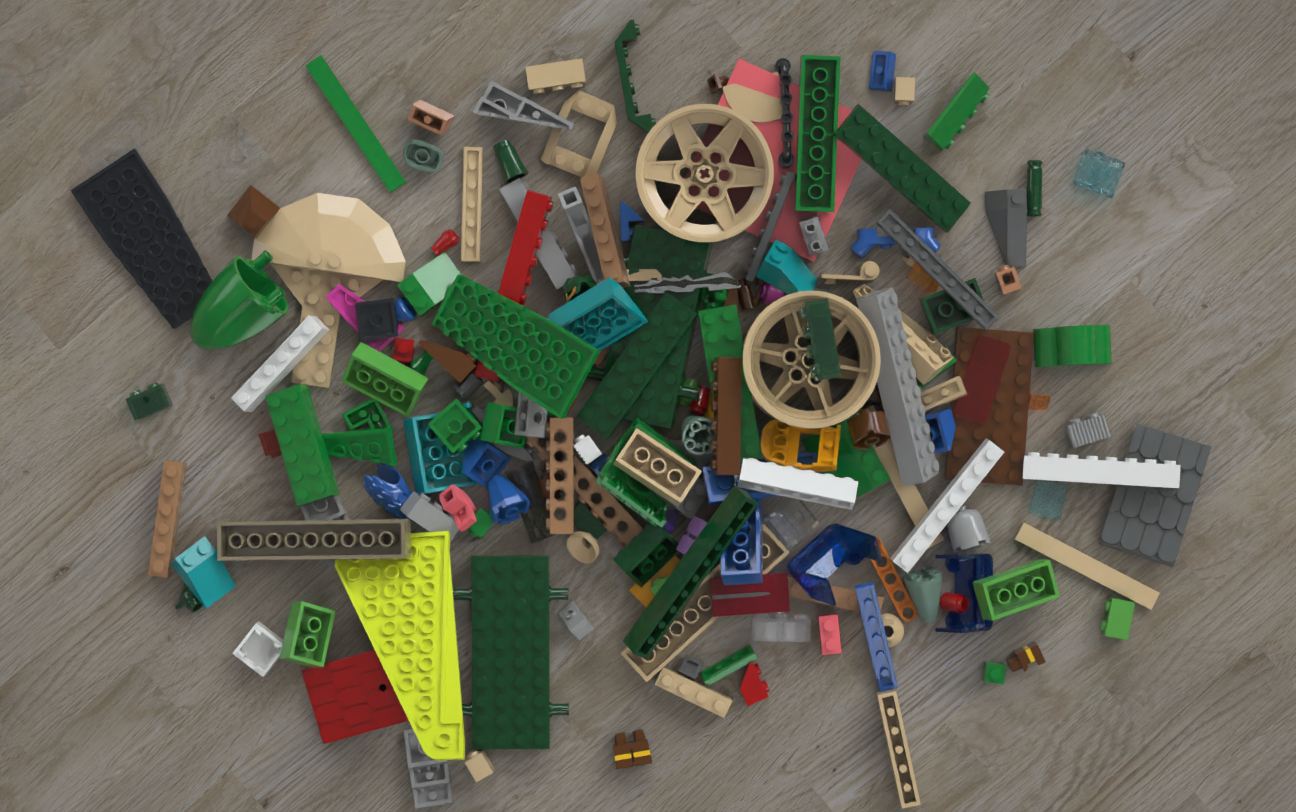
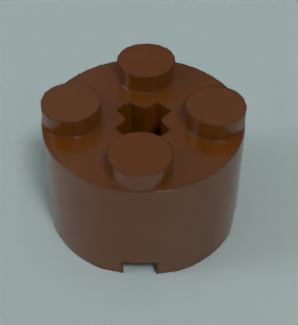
M864 409L859 412L860 415L847 420L851 440L856 449L867 450L870 449V445L874 444L876 447H879L890 440V431L884 411L871 412L870 409Z

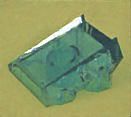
M1086 149L1082 153L1073 183L1076 186L1112 199L1125 163L1116 158L1105 156L1102 152Z

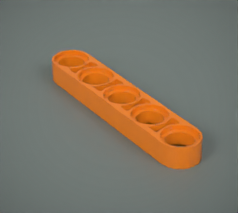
M876 536L867 537L864 541V548L900 618L907 622L914 620L917 614L916 609L881 540ZM870 539H875L878 542V547L875 550H870L867 546ZM879 556H884L887 560L884 567H879L876 564V559ZM888 573L895 575L896 579L893 584L885 582V576ZM897 590H901L904 593V598L901 601H896L893 597ZM906 607H910L913 610V615L910 618H905L902 614L903 609Z

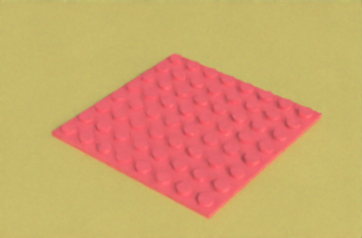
M740 58L738 59L727 85L735 83L778 99L782 95L779 76ZM792 82L789 85V93L792 96L790 112L793 115V119L790 123V129L793 133L791 154L794 156V162L790 168H782L778 164V158L783 153V143L781 141L783 124L780 122V119L763 123L751 121L765 138L771 152L774 167L773 186L767 204L756 221L745 230L758 237L761 229H765L768 222L765 219L768 211H772L775 204L772 203L774 195L781 190L782 186L779 185L782 175H786L789 171L794 173L796 177L799 86ZM723 92L718 105L732 109ZM840 104L838 128L852 111ZM708 125L701 140L705 147H708L723 130V127ZM838 138L834 212L794 211V177L770 239L771 243H774L775 239L785 243L797 255L812 262L815 261L818 253L810 256L799 220L818 215L826 238L862 160ZM739 139L729 162L755 167L748 147ZM696 152L692 161L700 162L702 159L701 153ZM713 153L710 157L711 162L714 164L719 163L721 155ZM688 169L684 179H688L691 176L690 169ZM708 169L700 171L701 179L710 177ZM722 170L719 173L720 180H729L730 173ZM696 185L689 188L691 196H697L700 193V188ZM714 186L710 187L708 190L709 196L717 197L719 189ZM754 186L727 189L735 214L748 202ZM704 201L696 207L714 216Z

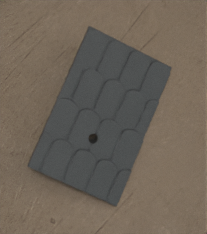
M1136 424L1126 458H1135L1139 463H1145V459L1157 460L1156 464H1164V460L1176 461V465H1180L1179 488L1117 485L1099 544L1173 567L1211 446Z

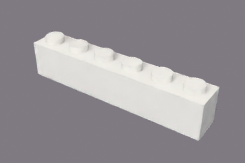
M309 315L231 397L233 401L243 411L253 412L266 398L265 396L273 391L323 338L329 329L318 317Z
M743 458L737 487L852 510L855 504L858 481H854L849 477L839 478L829 473L819 474L813 470H799L793 466L784 467L774 462L764 463L754 458Z

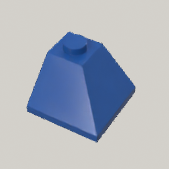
M951 408L926 413L925 418L930 427V438L935 447L934 453L951 450L956 428Z
M479 437L475 441L471 439L467 444L468 447L464 450L463 473L487 488L490 479L495 475H500L511 458L488 441L480 440L481 437Z

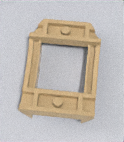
M578 91L564 101L558 116L567 120L571 109L606 123L592 159L557 146L563 129L553 127L541 161L547 165H553L584 178L597 173L618 122L614 104Z

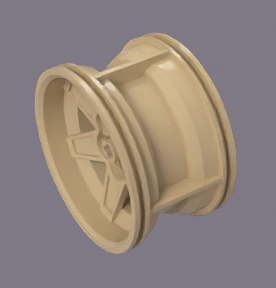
M689 105L666 115L647 134L637 157L636 184L645 209L663 229L689 241L713 243L727 240L740 234L750 227L762 213L773 186V160L762 133L745 116L720 105ZM709 124L723 127V130L708 147H705L692 126ZM675 135L683 159L657 161L664 145ZM739 139L748 147L755 167L729 162ZM693 152L701 153L702 159L700 162L696 163L691 160ZM713 153L721 155V161L717 164L712 163L710 160ZM683 168L691 170V176L688 179L680 176V171ZM708 169L710 177L701 179L700 171ZM722 170L728 171L730 173L729 180H720L719 173ZM655 180L681 186L670 210L662 202ZM693 185L700 188V193L697 196L689 194V188ZM713 186L719 189V195L714 198L708 194L709 188ZM754 186L748 202L735 214L727 189ZM704 201L719 223L699 225L685 220Z
M801 291L776 300L759 314L751 324L743 341V372L753 402L773 420L777 419L788 425L801 428H822L842 422L856 413L865 404L878 380L881 355L878 339L873 327L856 306L844 298L831 293ZM802 311L821 312L834 319L814 335ZM784 318L789 343H763L771 327ZM847 330L855 341L859 362L834 353L835 348ZM800 337L807 338V347L802 348L798 345ZM819 341L827 343L826 351L822 352L817 349ZM791 351L795 354L794 362L786 361L785 354ZM805 356L807 358L813 357V365L809 364L806 366L804 364L806 362ZM826 359H830L834 363L831 370H827L823 366V362ZM759 361L783 368V373L770 391L762 378ZM793 370L801 372L802 377L799 381L792 379L791 373ZM815 373L821 377V381L817 385L810 381L811 375ZM828 379L855 380L847 394L837 403L833 404ZM804 387L815 411L794 409L784 403L800 388Z

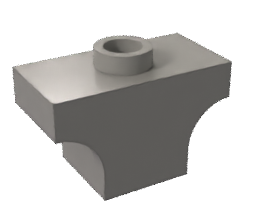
M574 601L558 612L568 629L578 640L594 629L588 618Z

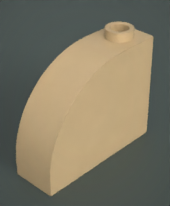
M778 72L772 73L774 75L779 76ZM735 83L722 87L730 107L750 121L763 123L781 118L782 105L780 104V99Z

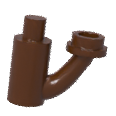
M745 278L738 280L741 287L737 288L743 310L755 308L760 303V288L763 283L766 284L767 282L760 278L755 279V285H759L756 295L753 297L751 287L747 285Z

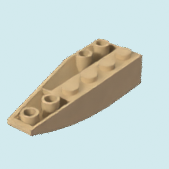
M864 283L856 288L853 294L858 299L874 290ZM899 310L902 314V325L907 334L906 341L908 349L911 351V361L916 370V378L924 385L932 380L953 357L950 355L949 350L934 335Z

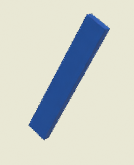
M872 581L856 585L854 588L878 690L882 692L898 688L874 583Z

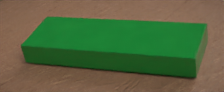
M748 645L701 671L700 674L708 687L756 660L757 656L751 645Z

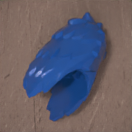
M376 463L378 467L376 471L380 478L372 475V477L365 475L363 483L365 490L373 498V501L384 508L388 514L395 518L409 519L400 510L412 494L407 486V482L392 466Z

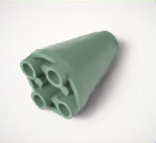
M694 414L686 415L682 419L681 439L684 447L689 452L696 455L713 452L710 449V442L713 439V431H711L710 427L711 419Z
M933 566L924 567L921 571L910 570L908 573L905 572L904 582L922 622L935 621L939 610L943 577L942 573L934 570Z

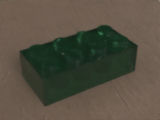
M828 298L804 302L799 311L801 320L805 319L806 324L803 327L804 339L809 341L806 351L808 359L812 358L813 366H810L811 378H815V381L842 377Z

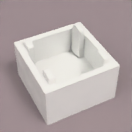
M257 622L232 654L264 677L280 658L283 639L261 622Z

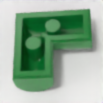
M373 398L342 414L350 431L367 422L371 429L391 427V432L394 431L379 401Z

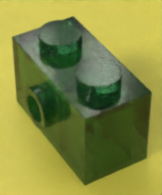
M156 382L147 386L148 390L143 392L137 390L129 394L130 397L126 399V402L134 420L143 419L173 406L164 384L159 385Z

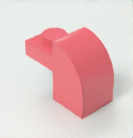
M452 484L439 494L443 509L453 515L458 530L463 532L477 521L474 511L477 509L463 490Z

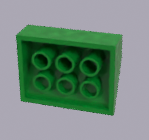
M853 414L842 422L828 426L837 428V425H841L837 470L821 472V474L829 473L835 477H849L854 481H858L857 498L890 480V477L872 445L867 450H859L854 447L847 424L848 419L855 417ZM811 434L801 441L808 453L816 452L818 459L820 435Z

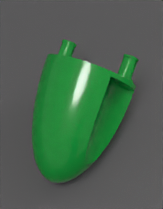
M264 250L255 260L242 259L240 256L234 257L210 283L194 310L190 325L191 338L198 347L207 350H219L235 346L264 331L288 312V305L284 297L286 293L262 269L273 260L272 255L267 250Z

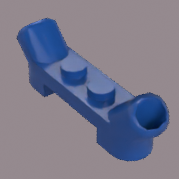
M933 228L913 229V232L935 253L940 249V243L933 238ZM858 229L857 240L851 245V251L858 258H863L875 245H880V249H890L892 245L898 244L889 236H877V229Z

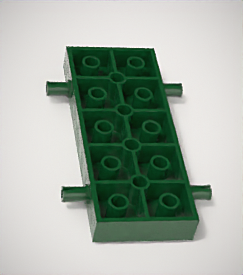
M635 225L630 253L628 257L623 256L626 270H629V275L640 272L639 269H656L662 275V278L669 279L672 277L680 279L688 275L695 280L715 275L707 273L712 242L689 241L677 237L666 230ZM724 277L695 282L687 279L678 282L664 280L660 284L635 288L634 286L646 284L649 281H629L630 286L623 289L647 319L664 294L635 293V290L671 285L681 288L694 284L720 285L723 283L715 280L723 281ZM695 288L693 292L667 291L698 314L703 288ZM697 317L623 419L634 421L638 417L646 424L674 429L681 397L698 401L699 396L692 395L691 393L700 394V389L683 385ZM639 328L612 343L604 370L592 367L590 372H594V374L588 373L586 378L602 381Z
M549 555L471 556L472 587L470 589L453 588V594H461L453 595L454 601L470 600L472 602V702L470 704H462L463 716H470L472 718V749H550V717L552 715L569 716V710H561L569 709V703L552 704L550 702L551 600H568L569 595H561L560 593H569L568 588H551Z

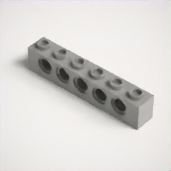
M519 392L514 435L545 438L547 410Z

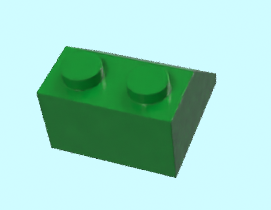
M488 402L480 440L524 448L526 436L514 435L517 408Z

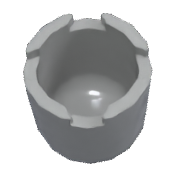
M966 506L960 507L947 523L954 554L959 553V549L969 551L982 547V542H985V544L991 543L982 515L978 510L967 509Z

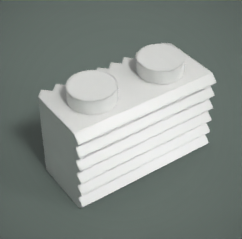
M582 434L574 440L576 443L574 448H576V451H579L578 454H581L585 464H589L602 454L589 435L585 437Z

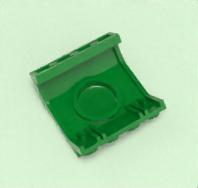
M637 417L619 438L595 482L655 527L659 525L662 528L666 523L665 513L669 504L644 487L642 483L613 465V463L637 428L696 468H698L695 460Z

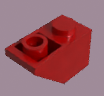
M753 661L748 663L739 686L747 706L768 698L767 692L770 691L766 681L762 682L759 677L762 672L758 663L753 664Z

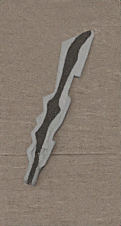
M722 272L695 280L688 275L680 279L676 277L671 279L663 277L661 281L651 280L646 284L635 285L634 287L635 293L665 294L664 291L693 292L695 288L709 287V291L740 288L741 284L727 272Z

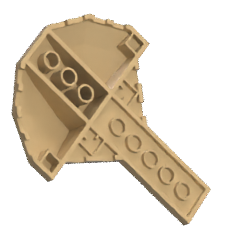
M315 193L278 210L260 235L254 239L251 260H255L264 250H267L273 257V260L269 263L302 305L300 324L309 315L318 317L329 329L323 338L293 368L291 382L330 388L341 314L325 296L338 284L361 298L384 280L401 282L404 280L406 260L391 225L360 199Z

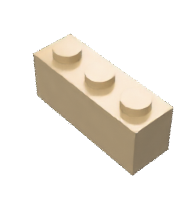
M582 58L525 67L529 92H533V94L545 93L547 89H552L553 92L562 91L567 86H571L572 89L583 87L582 84H586Z

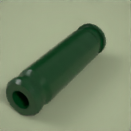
M1029 160L1027 162V216L1040 217L1042 215L1043 169L1041 165L1043 162L1041 160Z

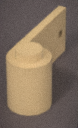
M867 261L859 268V276L821 274L820 279L826 280L824 284H836V280L868 282L876 279L880 270L875 262Z

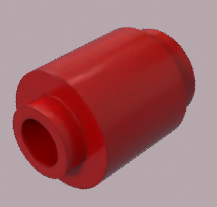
M945 592L940 597L939 605L943 611L962 613L967 611L969 599L963 594Z

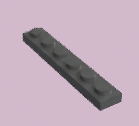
M788 171L786 175L783 174L779 185L782 187L779 193H775L772 203L775 205L773 210H769L765 219L768 222L767 226L760 231L758 237L761 240L759 247H754L751 255L754 258L752 265L748 264L744 275H747L746 280L751 282L755 281V275L760 268L793 183L795 174Z

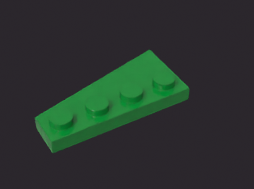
M391 427L322 433L328 455L350 457L354 458V460H367L378 464L385 463L389 466L397 465Z

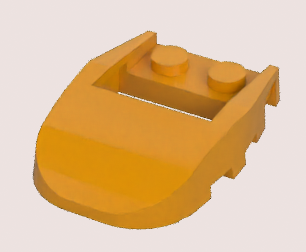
M777 419L772 420L763 428L761 452L767 462H774L779 466H793L799 470H813L815 473L837 470L841 425H837V428L828 426L822 428H801L788 425ZM800 434L820 435L817 463H813V465L797 463Z

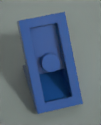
M620 202L622 242H629V237H633V226H629V223L644 222V220L624 202Z

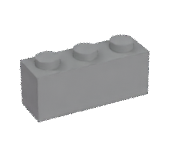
M413 491L400 510L407 517L430 532L449 531L451 541L459 531L453 515L449 512L445 513L439 503L435 502L432 504L429 502L431 499L424 493L419 495Z

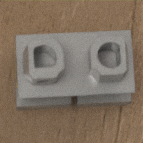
M818 215L799 220L810 256L828 250L829 248Z

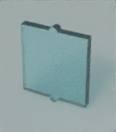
M1036 480L1029 513L1042 515L1043 518L1061 519L1068 487L1054 484L1052 481L1048 483Z

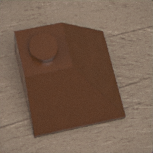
M250 185L228 216L257 238L280 207Z

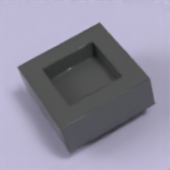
M686 655L678 673L695 681L704 663Z

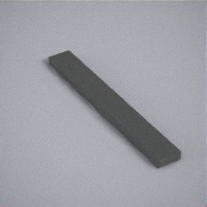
M891 209L876 222L985 331L1000 318Z

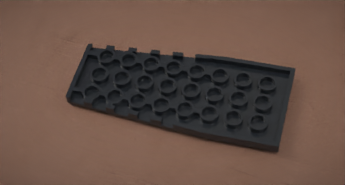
M134 148L70 191L107 246L147 294V297L154 303L161 315L165 317L173 329H176L192 318L199 300L213 280L168 197L138 151Z

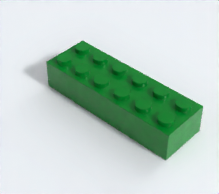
M298 384L266 395V401L297 506H307L340 495L308 385Z

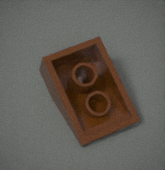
M423 340L418 342L460 383H463L477 368L475 364L477 360L470 353L465 355L462 352Z

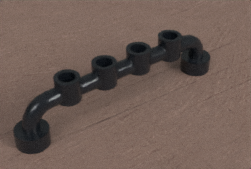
M785 58L777 60L775 64V71L781 75L779 85L781 86L782 95L779 101L782 105L780 122L783 124L781 136L783 153L778 158V164L782 168H790L794 162V156L791 154L793 133L790 129V123L793 119V115L790 112L792 96L789 93L791 76L788 73L791 64Z

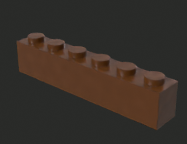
M714 357V361L711 364V371L714 373V381L711 382V391L714 392V400L711 401V412H714V417L710 425L711 431H713V439L710 442V449L713 451V459L710 460V470L715 475H740L742 357Z

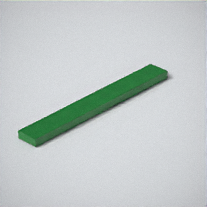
M322 55L305 65L389 192L392 193L407 183Z

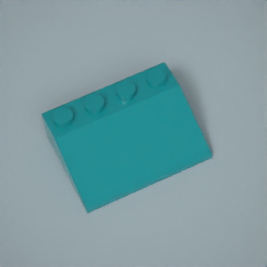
M611 277L549 314L550 320L600 351L648 323L646 317L622 286Z
M439 413L403 419L415 492L419 495L421 493L443 491L452 484L458 488L477 485L475 480L463 473L464 451L460 454L458 451L452 453L429 427L428 423Z

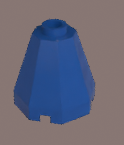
M495 475L490 479L487 490L490 517L493 523L498 521L499 524L503 525L519 519V513L522 511L524 514L528 512L530 502L527 496L509 479L500 475Z

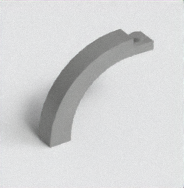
M575 186L558 193V196L590 273L598 285L604 281L591 223Z

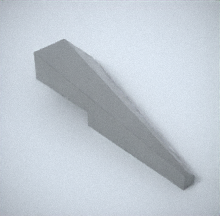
M493 81L490 82L483 97H480L473 110V113L542 126L572 130L575 127V124Z

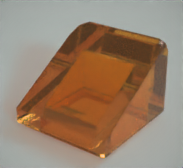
M1030 394L1028 409L1047 410L1050 396Z

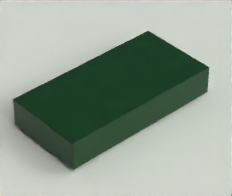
M582 502L574 508V523L583 532L590 533L597 540L607 531Z

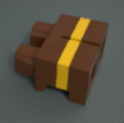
M1035 642L1014 650L1015 655L1006 659L1012 672L1019 669L1025 672L1028 669V664L1034 661L1038 665L1046 663L1038 644Z
M643 729L632 731L634 741L629 742L626 741L625 732L615 734L613 748L616 769L633 767L631 749L633 750L635 766L652 763L648 738L645 739Z

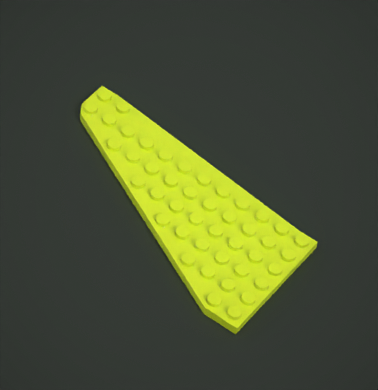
M450 532L411 533V558L335 559V568L423 751L436 761L465 760V734L450 560Z

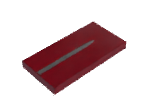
M787 572L763 574V583L724 585L722 577L710 578L713 617L790 612Z

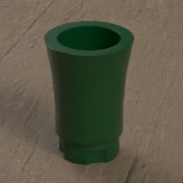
M510 139L503 140L493 146L504 184L511 183L528 175L529 172L519 158L515 147L512 146Z

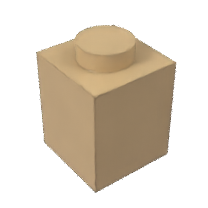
M896 77L894 79L893 102H898L899 106H909V103L914 102L915 78Z

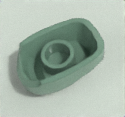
M410 140L405 144L403 150L407 165L426 172L438 171L444 160V152L440 148L423 140Z

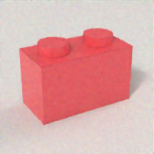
M836 613L817 615L821 654L842 653L838 615Z

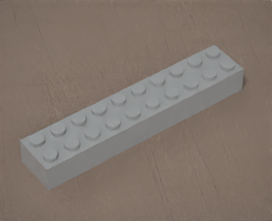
M893 287L872 291L856 300L859 310L870 322L878 339L881 364L877 384L902 484L906 486L924 483L939 473V463L935 458V447L930 438V427L926 422L925 407L920 398L921 390L917 385L916 370L912 365V355L906 341L907 334L903 329L902 314L897 305L898 298Z

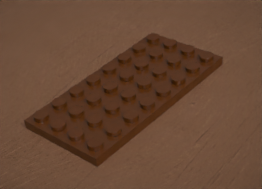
M957 327L955 359L957 362L954 364L953 378L961 377L967 395L951 401V411L956 428L951 450L947 451L945 480H953L987 438L1003 450L1004 453L981 482L1023 486V464L1026 447L1034 333L993 329L985 331L980 328Z

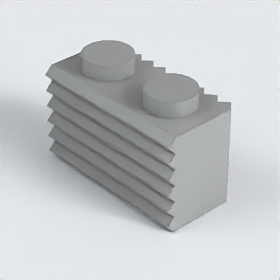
M1098 412L1087 415L1088 419L1080 421V418L1068 421L1069 425L1065 426L1071 448L1111 437L1104 415H1098Z

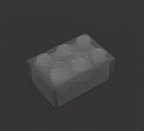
M776 612L774 616H768L767 613L751 615L752 641L810 642L811 619L806 617L805 613H794V616H787L783 612Z

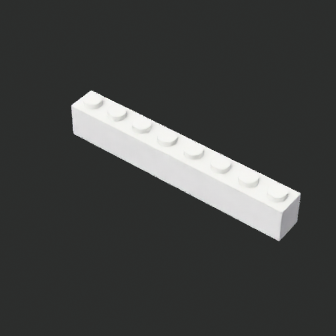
M986 438L890 559L908 573L1003 455L1004 451Z
M1028 452V456H1024L1023 479L1179 488L1180 465H1176V461L1164 460V464H1156L1157 460L1145 459V463H1139L1135 458H1125V462L1117 461V457H1106V460H1098V456H1086V459H1078V455L1067 454V458H1059V454L1047 453V457H1040V453Z

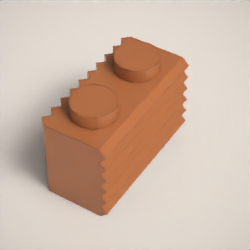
M422 100L413 104L408 120L412 121V123L415 122L419 126L422 125V128L425 127L429 131L432 130L436 134L439 133V135L449 131L454 119V115Z

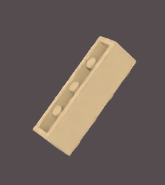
M665 666L660 670L655 681L656 686L725 718L732 703V698Z

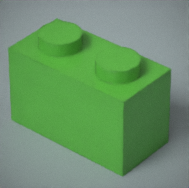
M1109 597V600L1105 601L1104 604L1105 620L1102 619L1100 624L1102 635L1128 640L1135 602Z

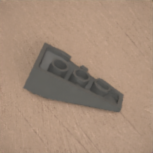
M1005 189L985 192L986 213L998 241L1005 265H1008L1009 268L1026 267V189Z

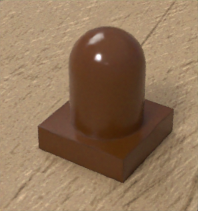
M718 73L713 74L707 79L711 93L714 94L726 86L729 78L726 76L719 77Z

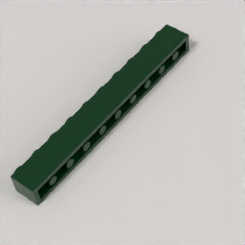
M734 485L623 639V642L633 654L645 659L648 658L759 503L747 491Z

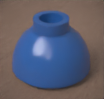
M399 297L394 303L396 322L414 320L417 314L416 310L407 298Z

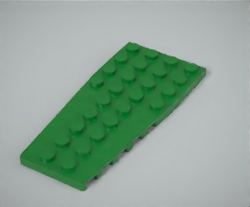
M457 274L432 321L433 326L443 331V334L457 342V345L470 352V355L475 359H479L488 369L497 373V376L560 419L565 418L600 353L599 349L556 322L461 274Z

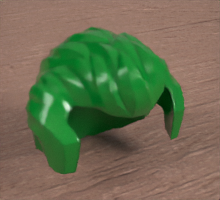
M715 280V281H719V282H721V283H723V284L725 283L724 280H723V281ZM704 287L701 298L704 300V309L722 306L727 297V289L709 291V287Z

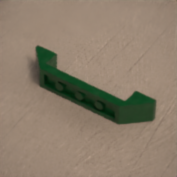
M634 19L627 23L614 43L628 120L646 133H649L656 125V119L651 118V114L635 116V114L639 113L637 102H633L632 99L635 89L634 84L629 83L628 77L632 76L630 64L626 65L625 57L629 56L627 45L623 46V43L637 41V36L640 35L639 25L635 24Z

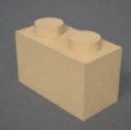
M474 749L468 753L467 759L464 762L476 783L492 774L495 770L484 749L480 751L479 749Z

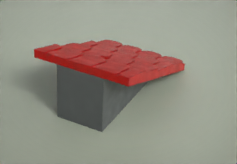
M375 649L325 663L324 667L301 670L323 744L409 721ZM381 684L386 685V690L381 687Z

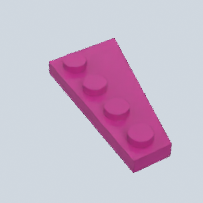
M338 284L325 298L358 333L355 303L364 302V300ZM397 323L398 334L405 329L399 323ZM395 337L365 340V342L371 348L380 352Z

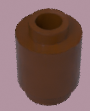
M550 473L541 475L542 479L538 481L543 498L550 499V491H546V480H550ZM561 489L555 492L556 499L561 498Z

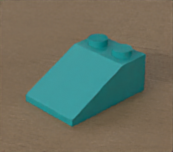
M776 239L755 275L788 295L801 291H813L818 282V279L796 252L785 243Z
M205 536L177 556L170 564L205 609L236 587L224 563L217 561V551Z

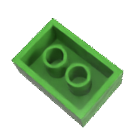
M303 601L293 602L279 659L311 668L324 667L336 611Z

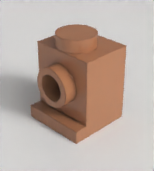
M1008 265L997 268L998 272L994 273L1001 295L1022 288L1015 267L1009 268ZM1004 276L1009 277L1010 280L1008 283H1005L1003 281Z

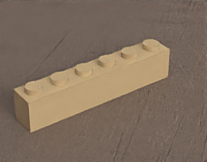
M895 689L876 693L900 807L903 809L921 805L897 692Z

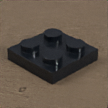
M394 298L355 303L359 341L398 336Z

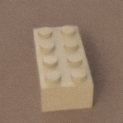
M637 428L613 463V465L677 507L682 503L702 472Z

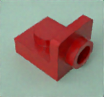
M395 338L392 359L407 366V362L411 363L415 340Z

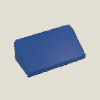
M873 51L869 89L892 91L896 63L895 53Z

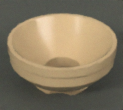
M577 531L568 537L566 545L573 558L584 564H590L596 560L599 555V546L597 540L590 533ZM584 538H585L587 541H589V543H590L592 546L588 545V544L585 542Z
M883 613L881 616L884 627L891 626L893 628V634L890 637H886L888 646L891 648L902 640L904 627L897 616Z

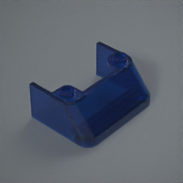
M831 524L791 559L787 567L790 575L812 599L835 606L836 601L827 578L844 562L857 565L864 558L881 562L882 557L876 536L840 524Z
M986 553L935 554V558L946 559L945 566L947 570L955 573V593L963 594L969 599V607L966 612H949L945 618L946 627L935 628V632L968 633L990 630L993 621L982 619L973 582L993 575L992 556Z

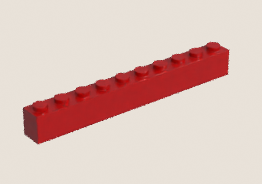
M531 190L526 192L498 291L499 294L521 305H525L527 299L525 291L527 286L530 287L533 277L530 275L531 270L536 267L538 257L535 256L537 249H541L543 243L541 235L548 226L547 214L552 211L554 204L551 201L552 196ZM480 360L478 361L474 376L494 382L500 381L501 378L497 376V373L484 366V363Z

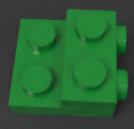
M455 399L428 423L429 427L452 453L458 451L459 454L468 447L466 443L470 439L475 441L481 436L483 428L458 399Z

